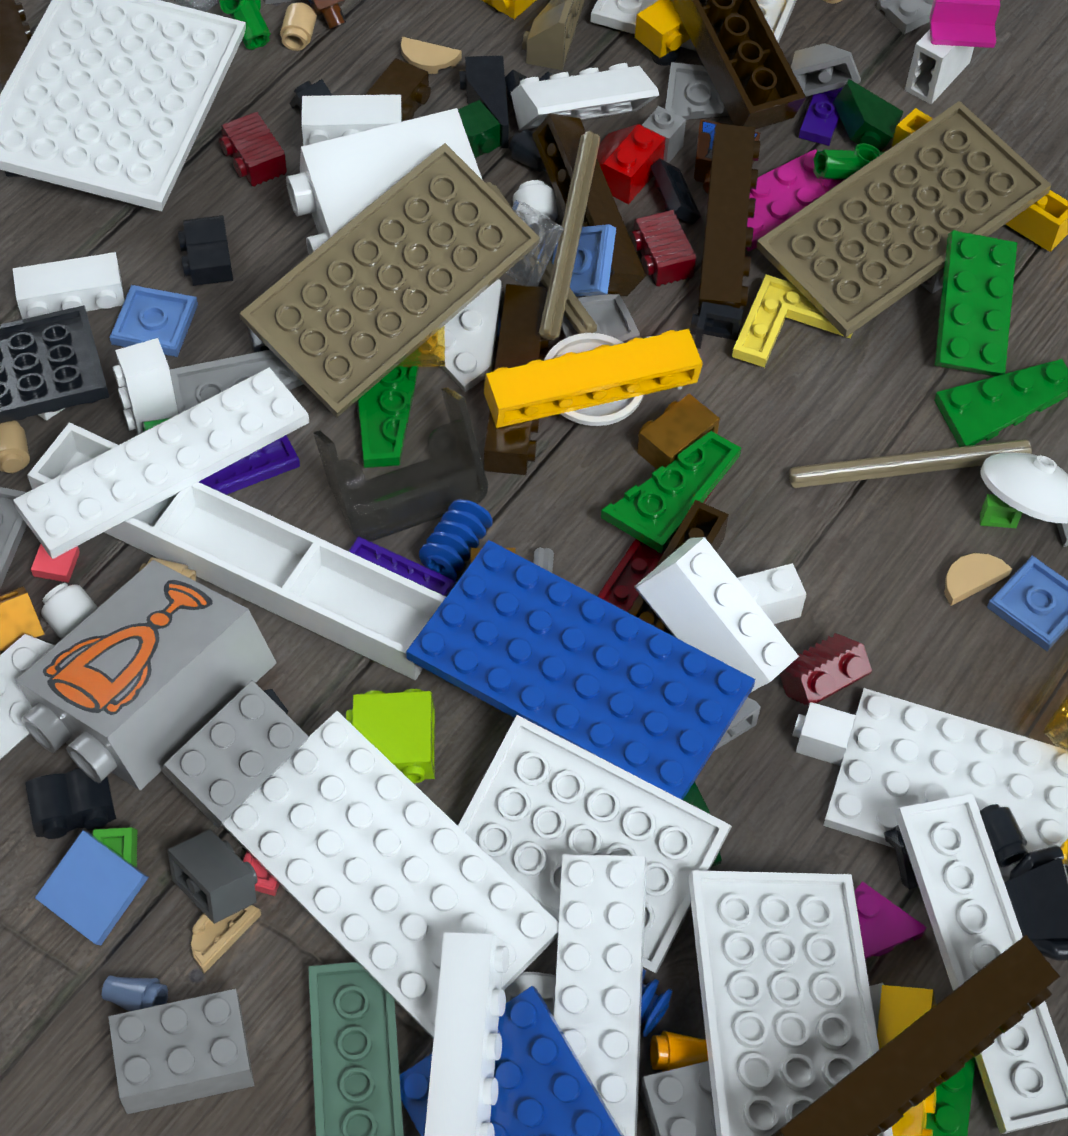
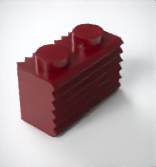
M258 111L221 125L223 137L219 138L220 146L226 156L232 155L234 158L233 164L240 178L246 176L251 186L255 187L257 184H262L263 181L267 182L269 179L273 180L274 177L279 178L281 174H286L284 150L275 137H273L272 132L267 128Z
M674 210L635 219L634 231L630 232V239L635 251L640 250L642 254V267L646 276L652 275L656 286L666 285L668 282L672 284L674 281L685 280L687 277L691 279L694 276L696 255L693 249H691L688 239H686V234H684L681 224H679V220L674 214Z
M834 633L833 637L828 636L827 641L822 639L821 644L816 643L815 647L810 646L808 651L804 649L802 654L797 653L799 657L779 675L788 698L791 697L792 700L795 699L797 702L799 701L801 704L803 703L809 707L810 702L818 703L871 674L872 669L864 644Z

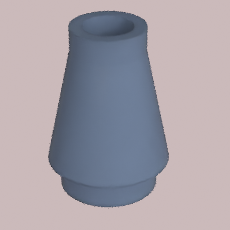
M110 975L103 984L102 998L130 1012L167 1004L168 988L166 985L160 984L157 978H130Z

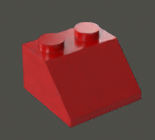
M636 124L611 132L603 139L599 145L597 160L613 197L628 205L654 176L651 165L659 158L664 159L666 137L640 124Z

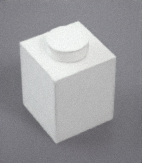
M810 702L807 715L798 714L792 736L799 738L796 753L841 766L856 715Z

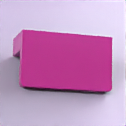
M933 0L929 17L931 43L934 45L994 48L996 44L995 23L1000 9V0Z

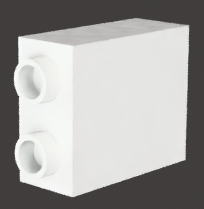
M455 108L302 146L300 173L287 176L286 183L296 216L312 213L318 235L306 238L308 254L310 255L444 143L482 179L458 109Z

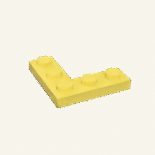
M766 274L733 348L732 357L765 368L785 318L841 336L843 335L791 282Z

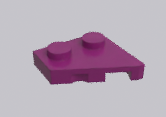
M863 881L854 891L865 961L872 956L879 957L893 951L895 946L911 939L914 941L918 940L924 935L927 929L926 926Z

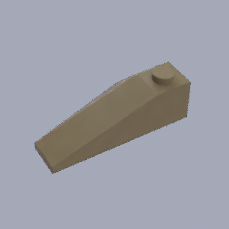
M551 0L534 19L531 30L525 31L523 36L522 50H527L526 64L563 71L586 0Z

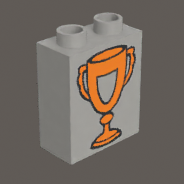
M152 560L15 680L33 707L21 718V721L32 737L51 753H55L64 743L68 744L66 750L69 756L92 780L100 783L112 772L133 787L142 790L162 771L164 763L252 680L256 683L277 662L248 608Z

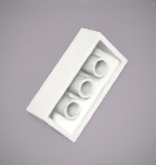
M627 63L610 66L608 71L599 72L598 68H589L580 71V75L570 77L568 72L557 73L550 76V80L539 81V77H530L521 80L520 85L511 92L519 130L539 127L549 113L586 120L636 112L659 96L658 88L640 66L628 67Z
M705 537L688 539L634 586L674 637L756 679L751 692L771 682L799 657Z

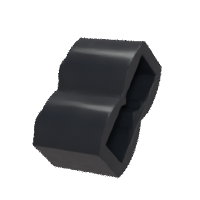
M224 216L183 220L184 231H178L181 252H188V255L181 256L184 276H191L193 286L233 281Z
M77 768L65 774H49L25 782L32 825L36 837L58 839L76 828H86L88 830L101 829L116 819L108 776L98 783L88 777L80 768Z

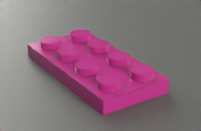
M816 149L757 178L756 190L750 189V198H756L754 218H748L747 227H753L751 248L745 247L747 251L757 247L758 239L844 181L843 179H817L813 172V159L817 152Z

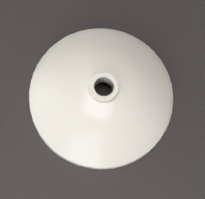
M599 333L576 334L561 340L553 346L544 361L561 357L570 352L581 353L594 350L601 345L613 346L623 342L614 337ZM644 395L561 413V415L583 425H609L631 415L641 403Z
M1005 452L992 455L984 461L980 470L981 477L985 485L1003 502L1024 514L1043 521L1068 523V474L1057 466L1052 459L1030 453Z

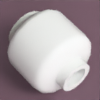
M539 180L527 181L521 184L514 193L512 200L515 213L535 233L547 230L549 225L555 222L558 217L554 190L545 185L544 182Z
M62 583L49 591L43 598L44 606L41 615L54 632L63 639L98 607L80 585L68 586L67 583Z

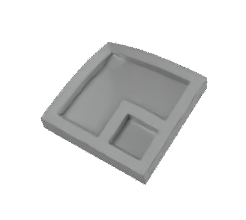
M619 294L592 295L578 298L597 324V331L594 333L614 337L623 343L634 338H641L635 322ZM564 315L561 326L564 337L567 338L578 334Z

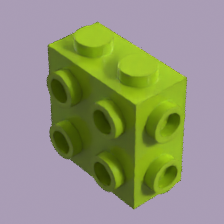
M408 689L399 693L368 691L365 694L353 695V709L346 711V720L413 784L420 783L425 779H435V706L432 692Z

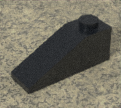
M503 56L465 57V70H459L460 90L466 89L468 105L480 100L500 123L501 148H508L509 121Z

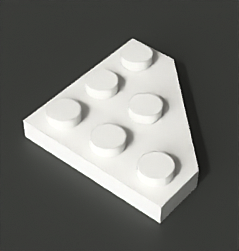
M500 279L496 280L423 343L424 350L464 392H467L485 379L486 373L493 371V354L499 321V304L502 296V282Z

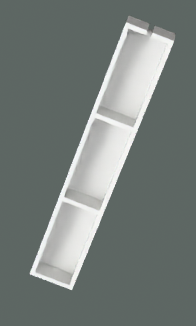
M69 422L27 476L32 490L118 445ZM199 482L104 532L159 559L188 565V569L196 571L197 577L413 680L418 678L423 668L407 660L406 651L446 598V596Z

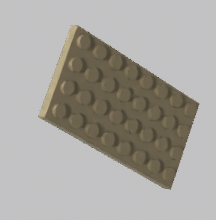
M958 101L758 239L757 249L846 338L945 267L947 236L952 230L988 237L1047 195L1051 184L962 102Z
M444 143L240 312V319L337 418L539 244L541 238Z

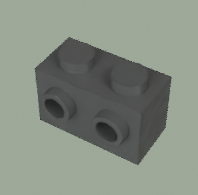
M211 829L168 849L173 882L214 924L257 902L255 884H257L258 879L254 868L249 862H243L235 854L230 843L226 840L222 841Z

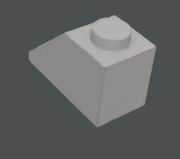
M824 43L797 50L794 53L791 69L805 96L842 88L849 79L857 84L861 82L851 52Z

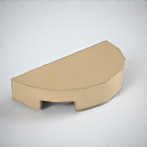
M402 37L401 55L409 64L428 71L429 74H437L438 70L449 66L454 68L462 59L461 50Z
M973 553L960 557L951 565L945 578L944 592L950 606L1010 576L1012 568L1002 559L989 554Z
M250 905L215 924L202 913L193 926L191 947L195 963L203 973L261 916L259 908Z

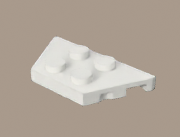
M26 634L0 655V760L30 734L23 725L21 718L33 707L15 680L55 646Z

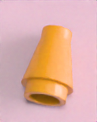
M663 1031L661 1035H653L650 1043L652 1068L665 1072L708 1061L706 1039Z

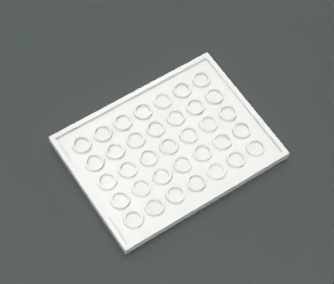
M52 0L0 94V170L162 211L244 37L246 22L161 0Z

